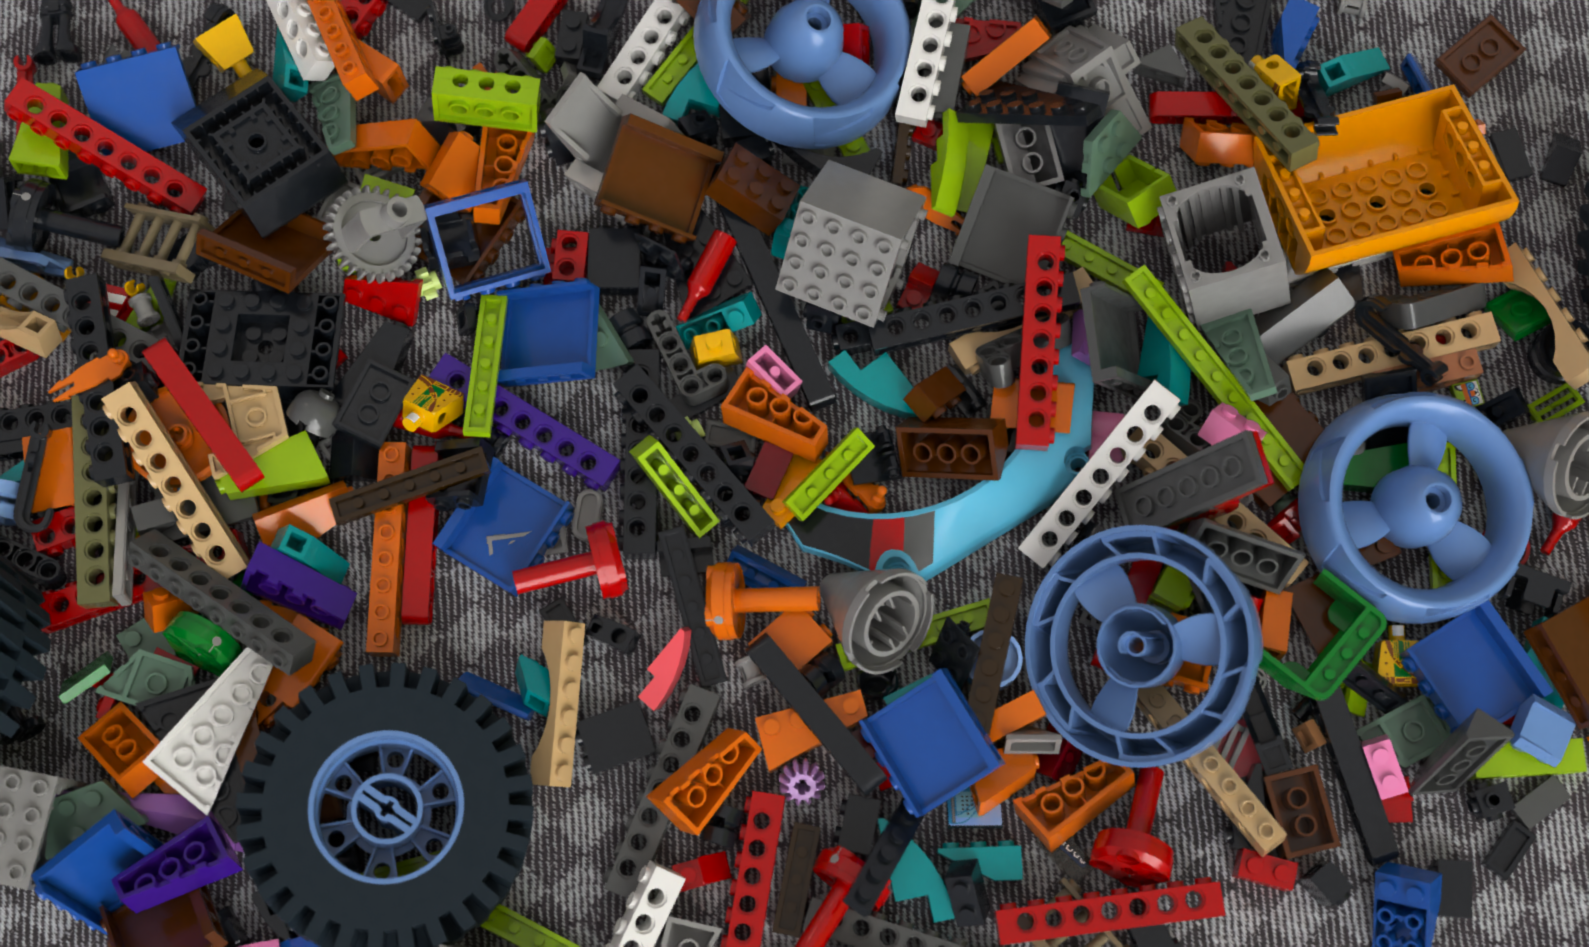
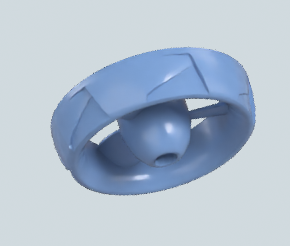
M700 0L695 15L693 31L695 53L700 71L707 86L722 107L734 119L757 135L785 146L802 149H826L841 146L871 131L882 121L895 104L900 94L911 49V26L902 0H847L859 13L865 25L869 26V34L874 49L873 69L860 59L842 52L844 45L843 22L835 8L829 4L830 0H795L784 5L775 13L765 30L763 38L741 37L734 39L731 31V13L736 0ZM771 66L784 79L796 83H809L819 80L826 94L837 106L810 107L788 101L763 86L751 73Z
M1432 392L1391 394L1366 400L1346 410L1335 418L1316 439L1306 458L1300 478L1298 491L1300 526L1307 549L1320 572L1325 568L1381 611L1387 621L1402 624L1434 623L1467 613L1488 601L1509 582L1519 567L1517 565L1526 549L1532 527L1534 495L1523 459L1518 455L1507 436L1476 407L1462 400ZM1409 427V466L1392 471L1382 477L1376 484L1370 501L1342 502L1346 470L1358 447L1367 438L1382 429ZM1447 441L1467 458L1482 485L1487 508L1484 536L1474 528L1458 521L1462 512L1461 492L1450 476L1437 470L1444 455ZM1383 537L1401 548L1416 549L1427 546L1435 563L1453 581L1434 589H1416L1398 584L1371 566L1358 549L1369 546Z
M1126 525L1096 533L1072 547L1054 564L1041 582L1030 607L1026 624L1025 660L1032 690L1035 691L1048 720L1066 740L1081 751L1101 761L1125 767L1147 768L1183 761L1201 753L1218 742L1236 725L1244 713L1256 681L1259 663L1263 658V636L1259 615L1249 591L1241 580L1214 553V550L1206 544L1187 534L1158 526ZM1139 560H1154L1173 566L1198 585L1210 602L1214 613L1198 614L1178 622L1170 612L1159 606L1137 603L1131 582L1120 565ZM1079 602L1093 617L1102 623L1097 636V655L1102 668L1110 677L1097 695L1092 708L1082 697L1076 686L1068 656L1069 630ZM1183 661L1200 665L1218 666L1215 679L1207 695L1198 707L1183 720L1155 732L1139 733L1128 731L1135 711L1138 688H1154L1165 684L1177 674Z

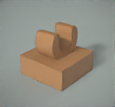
M1314 718L1292 729L1305 753L1327 743Z

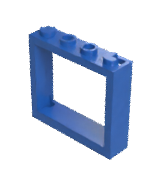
M525 179L424 205L427 216L426 222L446 293L450 300L465 301L471 298V294L478 292L481 295L490 294L496 291V287L503 285L506 288L515 287L521 284V280L528 278L531 281L540 280L539 278L545 277L546 273L551 272L528 181ZM519 194L538 263L454 286L435 217Z

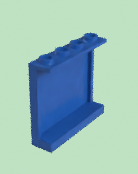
M171 41L155 45L156 50L148 52L146 47L130 51L132 56L122 58L121 54L105 58L106 62L97 64L96 60L80 64L81 69L74 72L90 118L146 152L185 142L171 122L197 106L178 51L180 44L172 45ZM102 149L103 155L108 156L112 154L110 150Z
M575 278L573 282L552 281V284L549 285L533 283L525 288L515 286L507 288V290L497 291L498 296H507L508 298L498 384L506 388L595 379L600 287L591 283L587 278Z
M493 456L483 506H476L467 510L456 508L432 544L453 559L517 597L518 593L512 571L544 563L545 552L556 545L560 537L559 530L562 526H567L571 522L575 508L569 501H563L508 468ZM530 532L522 537L492 541L493 554L489 556L486 536Z
M1489 600L1471 611L1459 615L1400 653L1402 665L1409 673H1413L1418 680L1419 690L1426 697L1429 696L1434 703L1435 713L1440 719L1447 722L1451 728L1450 734L1477 708L1503 723L1517 714L1519 706L1531 695L1535 694L1540 698H1544L1553 692Z
M941 668L934 672L928 680L869 718L859 721L862 726L860 732L863 738L874 746L876 750L874 755L882 767L886 766L891 775L889 776L890 783L895 790H900L905 798L903 800L905 808L911 815L914 814L916 818L924 816L1006 764L947 668Z
M114 809L31 875L36 884L34 891L42 900H50L58 910L62 911L64 909L68 911L76 921L81 919L91 930L95 931L97 929L107 935V932L100 923L102 915L99 907L103 905L113 913L124 905L120 901L111 879L164 845V843Z

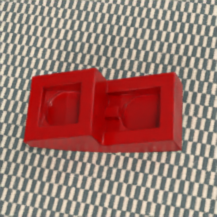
M1298 498L1284 508L1267 525L1288 544L1301 537L1299 533L1301 526Z

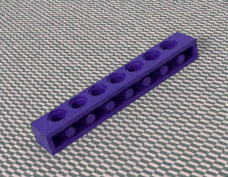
M445 352L428 377L453 388V384L457 380H464V385L455 390L464 393L463 410H466L471 368ZM497 384L493 423L497 425L496 429L507 436L514 435L519 439L518 443L528 450L535 448L541 452L540 457L547 462L553 464L556 461L563 466L562 470L574 478L578 475L585 479L583 483L595 491L599 488L606 492L620 471V459ZM499 407H508L506 414L496 415V410ZM526 419L530 421L527 428H517L521 420ZM542 434H552L550 441L545 443L539 441ZM571 446L574 448L571 455H561L564 447ZM594 460L596 465L593 469L586 470L582 468L584 462Z

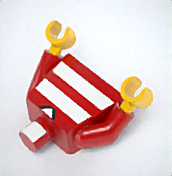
M72 266L64 270L66 279L84 276L85 273L84 269L80 266L76 268V276L72 273ZM134 279L127 281L124 288L106 284L110 314L125 322L134 309L129 307V299L143 293L146 289L143 283L137 284L135 289Z

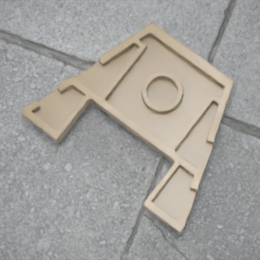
M198 382L213 405L226 402L232 431L252 459L289 438L277 386L246 384L242 386H228L226 383L211 385ZM213 453L208 454L214 480L227 475L228 473Z

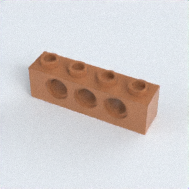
M1476 348L1429 358L1432 362L1442 361L1445 363L1448 371L1442 374L1443 379L1430 387L1421 381L1420 372L1417 370V392L1434 391L1477 379L1484 372ZM1403 364L1395 367L1374 371L1372 374L1413 366Z

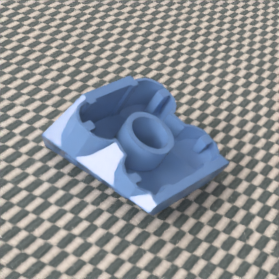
M1533 694L1519 706L1510 728L1515 735L1510 740V745L1513 749L1519 752H1527L1536 757L1538 761L1556 768L1563 758L1576 723L1571 714Z

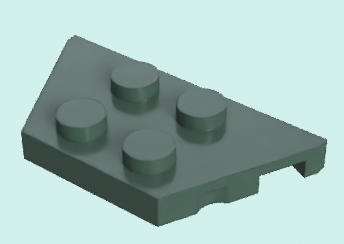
M1111 109L1084 139L1082 173L1087 174V185L1081 188V196L1090 198L1142 139L1141 134L1119 110Z
M599 304L595 372L622 365H632L634 363L633 358Z
M139 649L130 657L126 664L121 665L114 672L113 676L103 685H100L95 693L136 706L135 703L195 685L194 668L190 665Z
M1422 694L1356 731L1361 741L1387 734L1392 743L1399 766L1404 769L1430 755L1450 735L1451 728L1445 720L1440 719L1435 713V705L1429 696L1426 697Z
M107 779L56 796L52 806L54 810L51 809L48 820L46 860L56 856L114 809L138 826L148 823L149 819L145 814L141 815L130 805L131 801L124 795L119 794L116 791V787Z

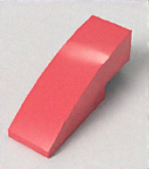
M688 626L680 628L647 668L655 677L640 693L638 698L653 711L663 707L681 677L691 641L692 630Z

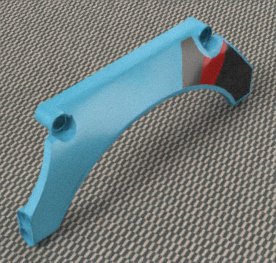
M1072 344L1059 350V364L1053 366V375H1058V382L1075 383L1070 434L1055 432L1054 444H1049L1047 451L1015 449L1004 462L999 481L982 480L971 489L933 506L898 513L868 514L851 512L820 503L804 521H799L794 516L785 525L803 553L807 552L839 562L858 571L907 569L928 581L1054 504L1079 473L1073 470L1075 468H1083L1089 461L1085 452L1091 449L1094 383L1092 381L1091 366L1071 356Z

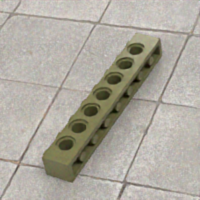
M1200 16L1176 27L1175 47L1289 172L1317 160L1319 139L1316 134L1311 133L1305 127L1301 118L1295 116L1290 111L1285 101L1280 100L1274 94L1272 88L1259 78L1258 73L1244 62L1243 57L1230 47L1229 42L1216 32L1212 24H1209Z
M71 396L77 605L86 609L119 606V602L112 596L117 512L115 493L118 492V485L102 487L92 480L89 473V466L92 465L91 455L88 454L85 446L88 434L82 423V414H85L84 406L81 404L78 396ZM103 401L98 404L97 410H101L102 406L105 405ZM105 426L101 430V436L107 434L109 426ZM110 451L105 455V461H108L112 458L113 451ZM98 495H102L101 502L94 506V499ZM102 520V528L95 532L94 527L96 523ZM103 546V554L96 558V550ZM104 572V580L100 584H96L97 576Z

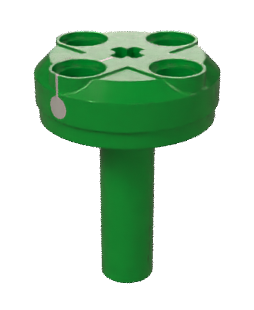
M246 568L240 571L232 582L239 588L241 587ZM188 611L178 612L162 633L179 658L218 677L243 652L238 642L225 630L215 625L208 618Z

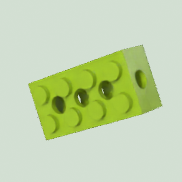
M436 66L432 86L434 121L537 133L541 107L540 78L528 75L514 76L503 72L489 73L477 69H456L452 66ZM459 84H465V86L459 87ZM484 87H491L492 89L485 90ZM510 90H516L518 92L510 93Z

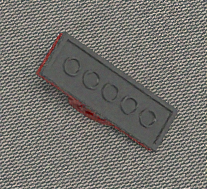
M1245 430L1115 489L1114 493L1124 526L1150 525L1170 529L1182 523H1189L1190 520L1200 518L1210 520L1228 514L1239 507L1240 498L1273 485L1274 481L1258 431Z

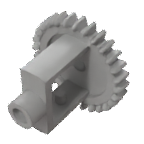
M365 185L361 190L357 186L351 191H345L342 196H339L334 201L335 204L328 208L331 213H328L324 218L328 223L323 226V230L330 233H327L323 239L332 243L326 249L327 251H336L331 259L342 260L338 266L340 269L345 266L349 267L347 275L350 276L356 271L357 280L359 281L366 275L367 283H372L375 278L378 284L383 283L385 278L388 282H391L395 279V276L400 278L404 275V272H408L418 260L416 256L421 252V248L416 246L422 243V238L415 236L421 233L418 227L427 220L424 205L417 195L403 198L399 197V194H395L392 198H389V189H385L380 194L379 186H375L372 191H370L369 185Z

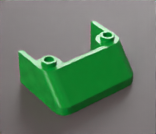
M1325 568L1313 584L1335 600L1329 607L1327 616L1330 623L1339 630L1338 633L1308 669L1294 661L1282 664L1264 649L1263 658L1259 663V668L1283 687L1319 701L1328 699L1387 626L1386 617L1381 611Z

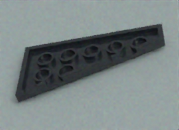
M1213 0L1217 33L1229 42L1230 47L1243 57L1247 65L1254 56H1262L1272 0Z
M998 80L988 89L981 91L975 99L965 103V106L956 115L959 123L1089 126L1102 115L1099 104Z
M702 208L692 234L697 236L696 240L686 241L685 244L673 241L671 239L672 235L664 233L668 247L689 256L694 262L692 270L685 272L687 281L713 231L716 230ZM732 253L711 293L697 302L688 320L725 301L735 298L753 286L752 281ZM676 279L681 302L684 305L688 295L687 282Z
M217 678L135 704L162 741L216 682ZM236 753L211 808L215 818L234 844L238 843L236 826L240 825V815L236 809L237 792L243 793L245 786Z

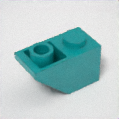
M521 654L518 658L515 676L523 704L547 718L551 688L549 670L541 666L536 660L529 659Z

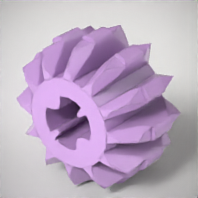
M794 758L792 761L793 767L785 764L783 767L784 773L779 775V782L782 783L779 786L780 792L786 793L785 798L787 801L795 798L797 806L800 805L801 800H805L810 805L811 797L819 799L821 796L820 790L825 789V782L822 781L825 778L824 772L818 771L819 767L816 762L809 765L808 759L805 758L803 763L799 764Z

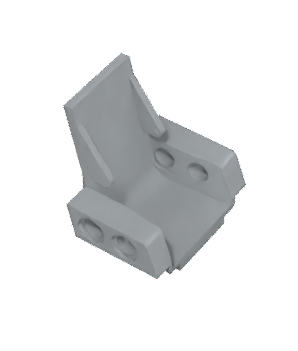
M1093 24L1088 29L1082 25L1076 28L1070 25L1030 54L1032 59L1023 65L1025 73L1015 79L1020 86L1056 94L1059 81L1110 91L1104 117L1111 109L1121 111L1141 136L1153 128L1125 75L1141 63L1130 40L1097 24Z
M582 72L578 74L544 121L575 157V160L564 175L577 190L594 199L596 198L623 116L631 113L679 134H684L670 118L624 94L614 104Z

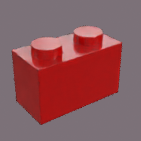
M1242 848L1237 850L1231 877L1285 892L1293 891L1299 863L1267 854L1261 857L1256 851Z

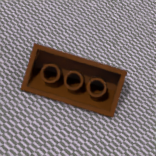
M909 416L895 427L902 477L996 481L1001 479L1008 448L1005 419L940 417L935 420L932 417L923 423L919 417Z

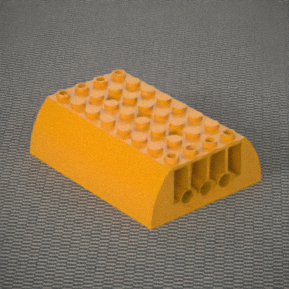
M1454 84L1335 115L1338 116L1340 123L1336 125L1338 135L1317 136L1319 139L1317 160L1291 172L1285 168L1257 136L1254 137V167L1278 239L1295 275L1310 273L1505 221L1514 214L1519 204L1518 197ZM1314 121L1305 123V127L1311 133H1314ZM1427 189L1428 191H1432L1433 193L1430 195L1423 194L1420 190ZM1373 202H1377L1379 204H1382L1383 207L1375 208L1370 204ZM1327 215L1333 218V220L1324 221L1320 217Z

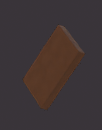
M1490 14L1439 56L1434 64L1470 98L1526 51V48Z
M1320 573L1284 590L1293 593L1291 610L1317 657L1339 631L1330 623L1327 616L1328 609L1335 600L1313 584Z

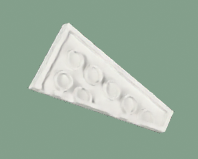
M246 647L143 761L148 768L207 816L274 666L249 647Z

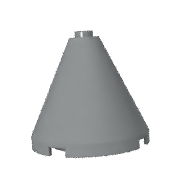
M1589 411L1503 431L1518 455L1523 459L1533 491L1554 513L1570 519H1580L1589 515Z
M898 568L831 573L822 580L820 585L821 596L849 661L856 667L870 674L887 673L903 664L900 659L909 650L913 653L918 650L928 633L934 611L933 594L927 591V582L921 576L910 570Z

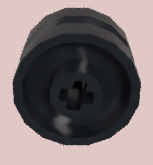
M1577 320L1571 322L1575 329L1580 327L1589 340V328ZM1551 323L1532 339L1528 346L1527 360L1530 369L1538 378L1547 383L1563 384L1566 381L1553 362L1555 333ZM1587 341L1585 344L1589 349V341Z

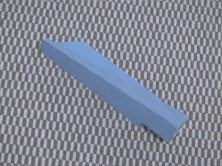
M0 237V257L31 273L65 278L64 270L73 265L74 261L72 259L42 250L40 253L15 250L14 247L6 245L5 238Z

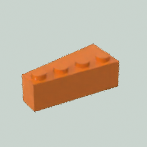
M1184 117L1179 147L1199 166H1210V163H1219L1224 167L1244 164V166L1251 168L1254 167L1253 144L1256 135L1247 125L1232 122L1231 127H1227L1224 124L1217 123L1216 120L1206 119V124H1198L1194 122V118Z
M410 118L406 120L357 124L356 147L335 156L333 155L339 167L369 169L371 165H374L386 171H391L392 167H402L405 172L415 173L416 169H426L425 172H427L441 146L417 118Z
M483 126L475 191L518 180L534 142L535 132ZM511 197L474 206V222L500 225Z
M1499 222L1392 250L1400 287L1514 282L1513 265Z
M748 367L745 368L721 405L724 424L781 447L814 463L818 461L828 445V427L826 424L803 407H797L784 393L780 395L771 388L770 383L765 379L761 380L755 376L754 371Z
M861 690L823 699L848 730L860 724V720L868 718ZM792 708L755 718L769 773L792 762L794 758L797 759L822 745Z
M727 728L646 797L680 831L698 836L762 748L747 732Z
M1099 760L1084 767L1083 771L1072 776L1068 774L1060 778V781L1046 788L1045 786L1040 787L1029 796L1024 798L1021 796L1013 800L1015 812L1050 852H1053L1135 786L1134 772L1129 767Z

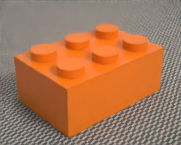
M119 702L77 738L132 799L159 777L143 761L160 741L122 702Z

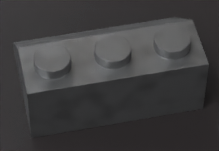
M994 124L1006 172L1043 186H1050L1065 181L1050 125Z

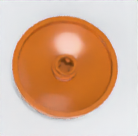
M165 386L158 388L159 398L150 404L201 482L212 475L208 454L213 452ZM222 403L214 404L232 430L229 414ZM134 409L127 419L130 422H134L137 417ZM144 430L140 434L141 442L145 445L150 444L152 437L148 431ZM159 453L155 457V464L158 467L164 468L166 465L165 456ZM132 455L134 469L147 479L149 473L144 465L140 466ZM172 477L169 481L170 487L181 488L180 480L177 477Z

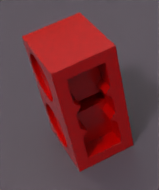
M341 0L349 21L357 19L356 22L351 23L357 39L361 41L363 36L369 34L374 21L384 13L387 5L386 0H371L367 4H363L366 0Z
M557 230V238H552L551 253H554L555 257L554 263H549L551 272L548 273L549 278H552L553 281L573 282L575 278H586L589 232ZM568 243L577 245L572 251L563 249ZM564 268L574 269V272L569 276L561 274Z
M75 506L55 512L51 524L45 530L31 533L37 552L52 558L64 554L66 549L76 548L75 533H72V528L75 525ZM44 517L34 520L32 522L34 524H40L43 521ZM55 532L53 541L47 543L48 535Z

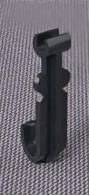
M213 2L203 15V18L209 22L201 34L233 16L235 12L222 3ZM194 45L191 50L193 57H185L182 63L195 98V85L200 77L206 78L210 75L211 68L209 64L212 62Z
M1313 60L1299 62L1295 70L1302 75L1298 99L1304 109L1303 115L1314 119L1313 129L1316 136L1338 135L1336 125L1340 123L1338 116H1334L1336 109L1329 106L1330 102L1318 80L1317 70H1321L1320 63Z
M1378 294L1363 298L1354 311L1356 322L1360 327L1389 351L1397 353L1398 360L1401 363L1412 365L1420 372V379L1425 385L1431 387L1443 379L1442 374L1448 371L1445 363L1442 361L1432 362L1423 354V349L1419 345L1410 344L1406 336L1373 310L1375 308L1379 312H1383L1390 308L1392 302Z
M35 421L29 426L31 436L14 508L16 525L21 530L29 533H38L45 530L51 524L54 517V509L48 508L40 524H34L31 521V513L47 442L53 434L51 425L47 423L44 426L43 433L39 434L40 424Z

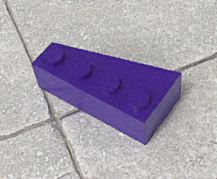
M260 541L246 568L240 587L244 591L339 630H342L358 594L352 591L350 587L329 579Z
M208 815L112 878L111 881L120 901L135 913H139L240 872L243 868L224 829Z

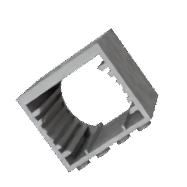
M828 160L800 200L775 290L873 328L878 320L884 322L887 311H884V308L895 289L901 290L903 288L905 279H901V275L919 219L924 221L928 210L923 209L927 197Z
M1255 167L1159 196L1162 206L1157 207L1166 247L1171 257L1183 301L1185 302L1189 321L1192 324L1196 323L1198 331L1202 330L1200 327L1202 324L1250 308L1255 315L1291 304L1286 260ZM1253 222L1261 250L1251 262L1229 272L1206 273L1194 269L1191 260L1187 261L1184 241H1187L1190 250L1193 246L1192 239L1194 238L1200 241L1202 236H1209L1216 231L1222 232L1226 228L1228 231H1233V226L1236 225L1240 232H1245L1243 223Z
M0 765L1 885L34 890L36 884L31 875L50 860H46L45 850L48 820L51 809L54 810L52 806L55 794L60 795L63 790H75L90 783Z

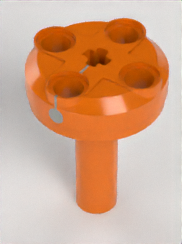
M717 562L715 565L707 566L705 622L706 626L710 628L711 633L719 640L740 639L745 628L746 613L820 610L821 594L819 586L745 588L744 575L739 563Z

